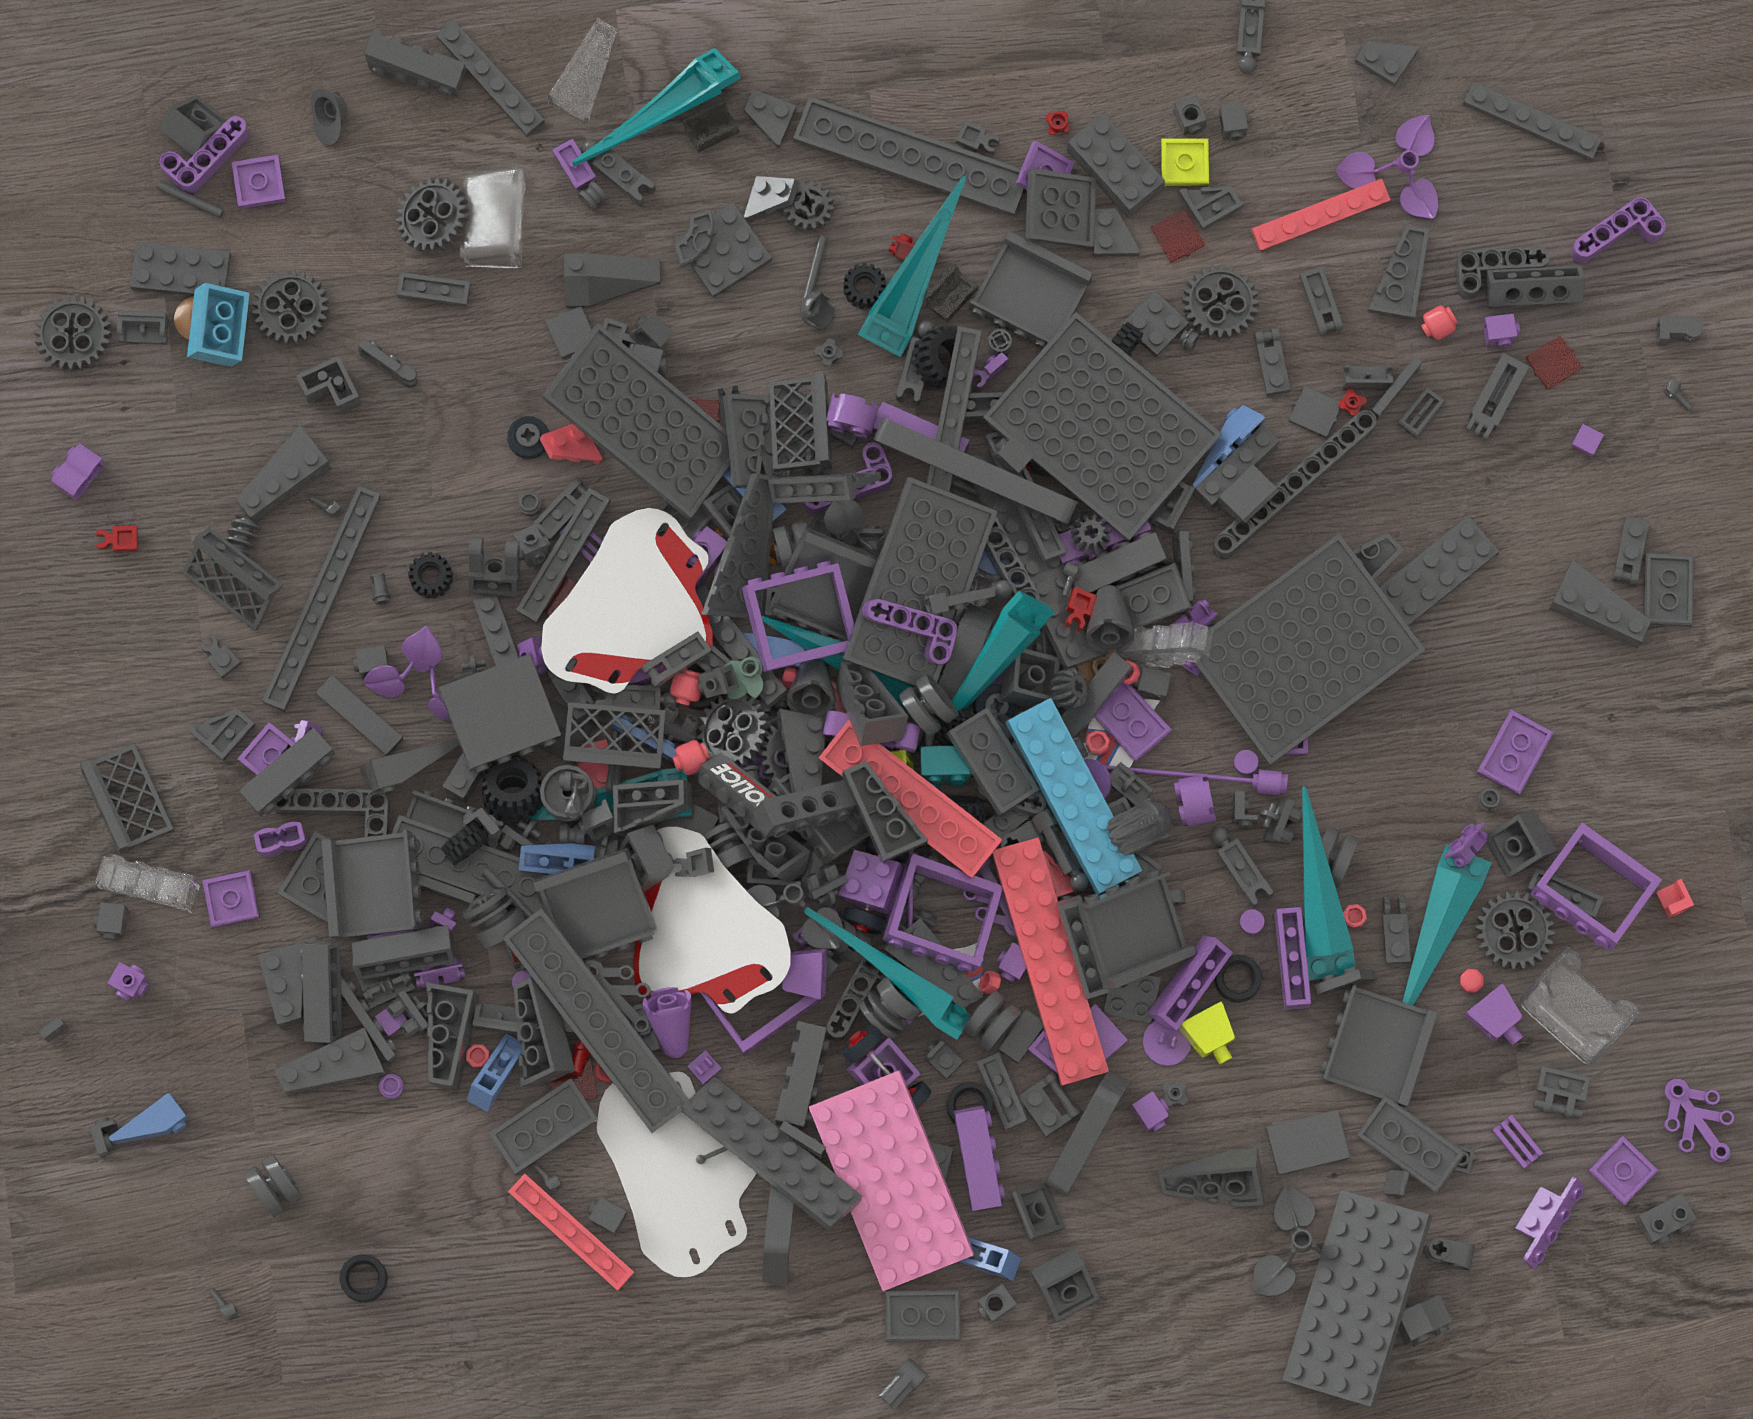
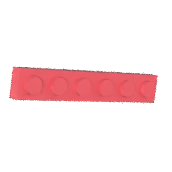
M1379 179L1251 229V232L1260 252L1390 201V197L1383 180Z
M525 1173L508 1191L510 1195L617 1291L635 1273Z

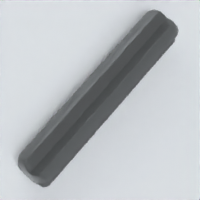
M614 730L612 739L616 740L622 734ZM626 736L616 742L622 751L625 749ZM614 745L611 747V750H618ZM609 765L606 783V792L608 794H613V785H620L622 766Z

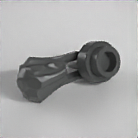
M565 771V774H560L559 787L564 788V791H571L573 789L564 813L574 820L583 815L578 790L583 789L587 785V779L582 774H572V772ZM573 779H581L583 781L580 785H578L577 780L572 784Z

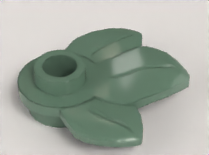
M747 657L741 662L730 661L724 666L732 664L739 684L738 688L728 693L729 699H740L747 693L751 697L757 698L764 687L761 678L763 668L760 660L755 657ZM750 666L755 667V671L752 673L747 672Z

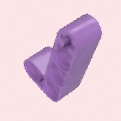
M238 116L229 118L187 162L175 152L169 151L164 153L159 161L164 175L181 190L190 194L196 193L247 141L249 131L246 122ZM221 143L226 144L223 150H216L217 145ZM204 160L210 161V164L206 167L199 166ZM170 162L177 163L176 167L172 169L166 168ZM187 177H194L193 182L189 184L183 183Z
M1638 197L1579 237L1572 247L1571 257L1576 263H1587L1634 229L1646 242L1655 243L1661 239L1666 223L1646 198ZM1634 208H1641L1644 214H1637ZM1615 221L1624 222L1626 227H1618ZM1648 226H1655L1659 232H1651ZM1596 234H1604L1607 240H1599ZM1589 243H1590V246H1589L1587 252H1586V251H1582V252L1579 251V248H1580L1581 250H1583V249H1585L1586 247H1588V245H1589Z
M868 443L863 448L862 459L865 469L856 473L880 472L886 474L888 479L883 482L877 480L867 484L862 490L855 489V498L852 499L854 501L885 491L892 484L891 467L882 446L878 443ZM870 452H876L879 454V458L870 460L867 455ZM820 501L818 505H814L813 502H804V507L810 515L822 514L827 511L831 501Z
M881 599L869 600L863 605L862 613L868 621L927 637L924 655L929 663L943 664L950 659L957 635V626L954 621ZM876 606V609L887 612L886 614L874 615L871 607ZM897 610L903 614V620L900 624L896 623L893 618ZM919 617L924 618L926 622L923 630H920L916 625ZM943 623L949 629L945 637L939 632V627ZM936 647L942 650V657L939 660L933 656V650Z
M827 711L823 735L834 738L849 720L848 715L842 712ZM906 723L903 739L879 744L888 750H906L909 754H915L921 727Z

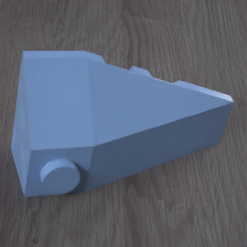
M1244 405L1238 410L1236 408L1232 409L1225 417L1227 420L1220 431L1222 435L1211 448L1192 487L1196 488L1264 424L1265 417L1262 414Z

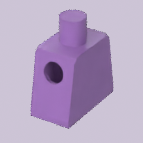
M827 949L791 952L790 967L783 980V990L816 999L824 997L826 995Z
M1503 984L1498 986L1464 1015L1470 1023L1493 1042L1504 1035L1513 1046L1524 1037L1514 1026L1523 1017Z

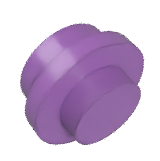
M387 1074L379 1082L380 1093L389 1099L398 1097L404 1088L403 1081L395 1074Z

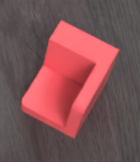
M1682 879L1656 893L1668 919L1694 906Z

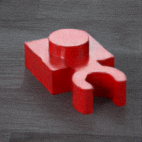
M136 525L112 527L113 533H108L105 530L96 531L97 537H105L103 543H96L97 549L105 550L113 545L114 552L138 551V527Z
M1074 587L1066 607V611L1072 614L1066 619L1065 627L1068 628L1071 622L1075 621L1078 624L1077 632H1080L1085 625V619L1088 620L1091 616L1097 595Z

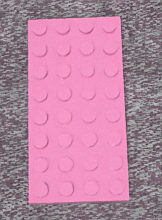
M901 1070L809 1107L822 1142L826 1146L825 1149L835 1174L862 1195L861 1202L851 1210V1214L882 1291L975 1255Z

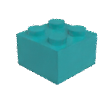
M955 746L921 747V776L934 787L940 788L941 785L950 784L952 788L965 787V784H969L970 770Z

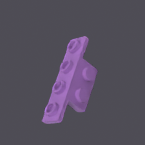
M1572 1177L1561 1196L1540 1187L1516 1226L1518 1232L1534 1239L1523 1258L1530 1268L1536 1269L1537 1265L1544 1260L1545 1252L1550 1244L1556 1240L1562 1224L1570 1217L1574 1204L1581 1199L1584 1185L1578 1178Z

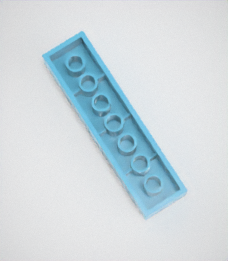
M1049 698L1006 721L1005 724L1082 870L1088 877L1095 894H1100L1105 889L1115 886L1141 872L1142 869L1134 854L1124 855L1119 853L1118 847L1111 843L1109 839L1110 831L1107 829V826L1114 816L1052 699Z

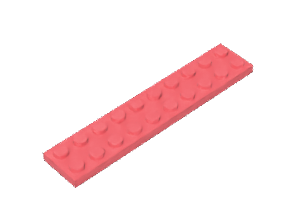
M1039 837L995 849L992 853L993 860L1003 887L1004 897L1061 1086L1108 1073L1109 1070L1089 1003L1083 991L1059 912L1058 900Z

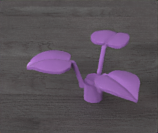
M1429 115L1414 117L1399 127L1395 137L1398 147L1407 150L1392 163L1374 169L1375 163L1370 155L1365 152H1354L1348 155L1336 167V173L1340 180L1348 187L1356 189L1376 181L1374 174L1396 166L1400 172L1409 173L1408 183L1410 186L1404 188L1400 194V203L1404 211L1412 216L1433 219L1437 214L1438 197L1433 184L1426 179H1419L1413 183L1414 168L1419 162V157L1428 154L1434 146L1435 138Z
M425 626L403 642L402 652L410 660V665L401 675H399L395 667L383 665L368 672L364 678V683L366 687L376 694L386 698H394L404 692L405 683L402 679L408 675L413 667L419 672L429 670L432 695L435 698L429 701L428 707L436 717L451 721L443 699H440L436 691L434 670L435 665L441 661L442 650L434 634Z

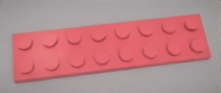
M850 720L846 722L819 757L820 760L841 776L844 770L866 761L892 796L900 803V806L915 822V825L929 840L927 843L971 878L977 874L1002 842L1000 837L881 744L860 746Z

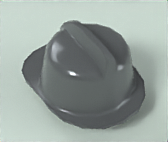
M321 88L315 90L311 97L314 129L318 139L323 144L331 145L336 143L340 137L341 122L347 115V105L339 92L331 93Z

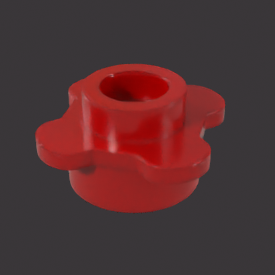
M1057 111L1046 115L1045 119L1049 124L1048 133L1050 135H1055L1059 132L1068 133L1071 126L1068 124V113L1066 111Z
M1348 389L1345 392L1346 396L1343 400L1339 401L1338 406L1354 417L1360 412V408L1366 405L1367 400L1364 396L1356 394L1355 390Z

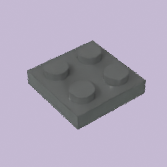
M1156 291L1122 323L1123 326L1129 322L1144 333L1140 343L1155 357L1189 325V321Z

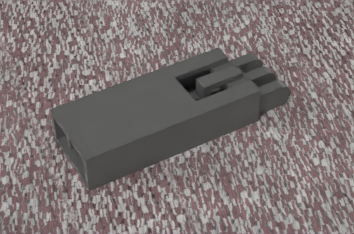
M1505 353L1502 354L1469 417L1471 419L1465 430L1470 432L1475 424L1478 427L1474 434L1478 436L1483 428L1486 431L1482 439H1488L1492 429L1496 430L1529 369L1528 365ZM1487 402H1490L1497 406L1492 417L1489 416L1492 413L1493 408L1489 406L1487 407L1485 413H1482Z

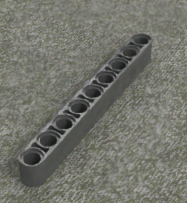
M1364 410L1347 422L1275 485L1279 492L1274 496H1280L1283 499V503L1275 504L1270 499L1258 510L1266 515L1265 519L1259 520L1254 515L1246 523L1236 519L1216 537L1213 546L1215 556L1219 559H1228L1367 439L1373 433L1376 426V416L1371 411ZM1367 420L1371 426L1363 428L1360 426L1359 421ZM1349 435L1352 437L1353 442L1345 443L1341 437ZM1331 450L1335 453L1336 457L1327 458L1324 455V451ZM1313 465L1317 467L1318 472L1315 474L1309 473L1306 467ZM1295 480L1300 483L1301 487L1293 489L1290 487L1289 482ZM1243 526L1247 528L1248 534L1240 535L1237 533L1236 528ZM1220 542H1227L1231 548L1229 550H1222L1218 544Z
M886 418L882 419L873 439L1066 524L1069 523L1078 503Z

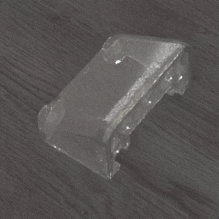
M524 166L469 172L468 177H464L463 190L467 191V200L469 202L466 206L470 209L466 213L469 221L465 222L464 244H460V259H464L465 267L522 268V256L520 254L522 247L523 197H525L524 190H526L527 180Z
M1567 946L1522 995L1520 1003L1527 1013L1582 1062L1592 1065L1613 1045L1641 1011L1632 1002L1627 1000H1619L1614 1005L1578 972L1582 967L1580 956Z

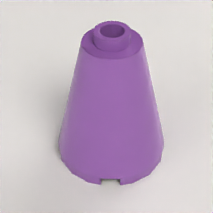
M678 987L655 990L650 993L651 997L646 1000V997L643 999V1009L663 1053L670 1058L682 1057L688 1050L692 998L688 990L684 989L685 993L678 992Z

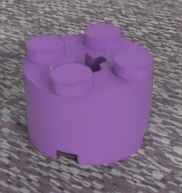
M834 393L832 394L827 413V426L831 427L830 431L834 433L844 434L847 431L854 433V437L867 439L868 435L872 434L878 405L872 402V405L869 406L865 404L866 399L848 394H840L838 398Z
M1207 774L1178 779V782L1174 783L1178 802H1183V806H1179L1182 825L1187 824L1190 827L1215 822L1216 817Z

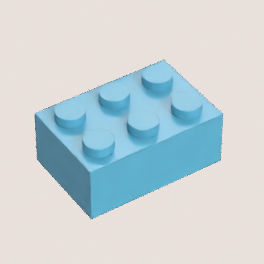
M204 283L195 289L188 358L229 367L242 361L250 293L209 283Z

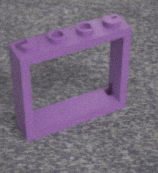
M831 561L818 563L817 568L808 570V566L794 569V574L785 576V572L770 575L771 579L762 581L761 577L747 581L748 585L742 588L763 672L845 652L848 641L772 659L755 591L831 573L849 641L854 622L839 563L831 565Z
M1581 823L1530 895L1540 901V905L1547 906L1554 911L1558 918L1572 924L1579 933L1587 935L1594 940L1598 947L1601 945L1610 952L1662 879L1587 825ZM1576 843L1644 891L1615 933L1546 885Z
M911 854L906 859L883 940L894 945V948L902 949L904 947L910 949L914 955L935 958L934 960L939 964H952L958 966L957 969L960 971L975 972L981 966L1003 887L1000 884L977 876L971 878L961 870L916 854ZM914 873L990 899L973 956L898 930Z
M699 993L744 1056L824 1000V997L821 999L804 997L743 1041L715 1001L708 994Z

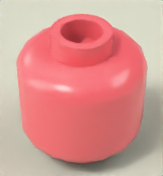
M1440 305L1424 314L1423 320L1425 323L1421 326L1427 337L1433 336L1434 339L1441 340L1456 330L1455 324L1458 321L1449 307L1445 308Z
M685 669L673 677L670 693L676 697L675 702L690 705V701H699L702 692L698 688V680L701 673Z
M696 740L678 746L675 749L676 757L672 758L677 771L682 770L688 776L699 772L701 765L710 760L704 743L699 744Z

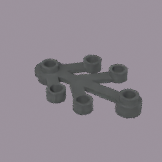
M595 960L585 962L589 969H596L595 977L622 1012L633 1022L637 1032L642 1036L648 1035L653 1028L647 1016H640L621 995H636L641 998H647L651 993L650 986L646 983H640L637 986L611 985L605 978L621 977L623 980H631L634 976L633 968L628 965H624L621 968H604L600 962ZM626 968L631 971L629 977H623L622 971ZM642 986H646L648 989L645 995L639 993V988ZM640 1021H645L647 1024L643 1030L638 1028Z

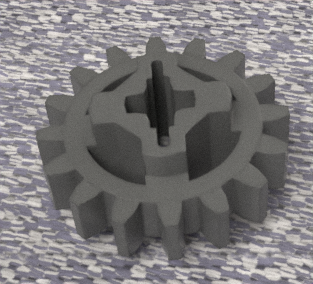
M812 180L809 185H805L804 181H801V187L797 189L795 199L801 195L800 199L783 209L784 215H789L787 218L788 223L795 222L794 228L796 230L803 226L804 232L807 231L808 227H811L813 232H815L817 225L824 228V220H831L829 213L834 212V207L831 206L833 204V197H828V189L822 191L821 183L815 187ZM806 199L810 207H812L811 213L809 212V209H807V206H805ZM823 209V212L816 218L817 213Z

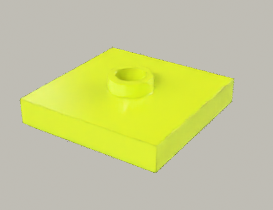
M1161 139V176L1165 180L1164 186H1209L1208 139Z

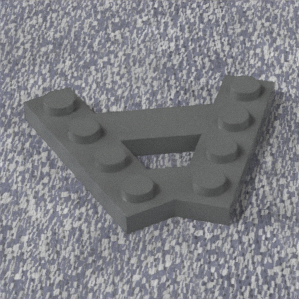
M777 388L775 396L782 401L790 391L786 388ZM797 391V392H798L800 395H802L804 398L807 397V395H805V394H803V393ZM793 395L786 405L795 410L802 400ZM769 401V404L766 406L767 422L763 430V436H765L764 445L761 447L760 455L766 475H773L776 478L792 477L790 470L774 472ZM806 404L798 414L807 420L813 413V409ZM782 407L776 414V418L782 422L791 413ZM807 426L799 436L808 442L814 435V431ZM830 431L832 438L852 448L858 440L857 437L853 436L854 433L845 431L844 434H838ZM796 438L788 448L797 454L805 444ZM808 448L801 458H806L811 449ZM784 451L779 457V464L788 463L793 456Z

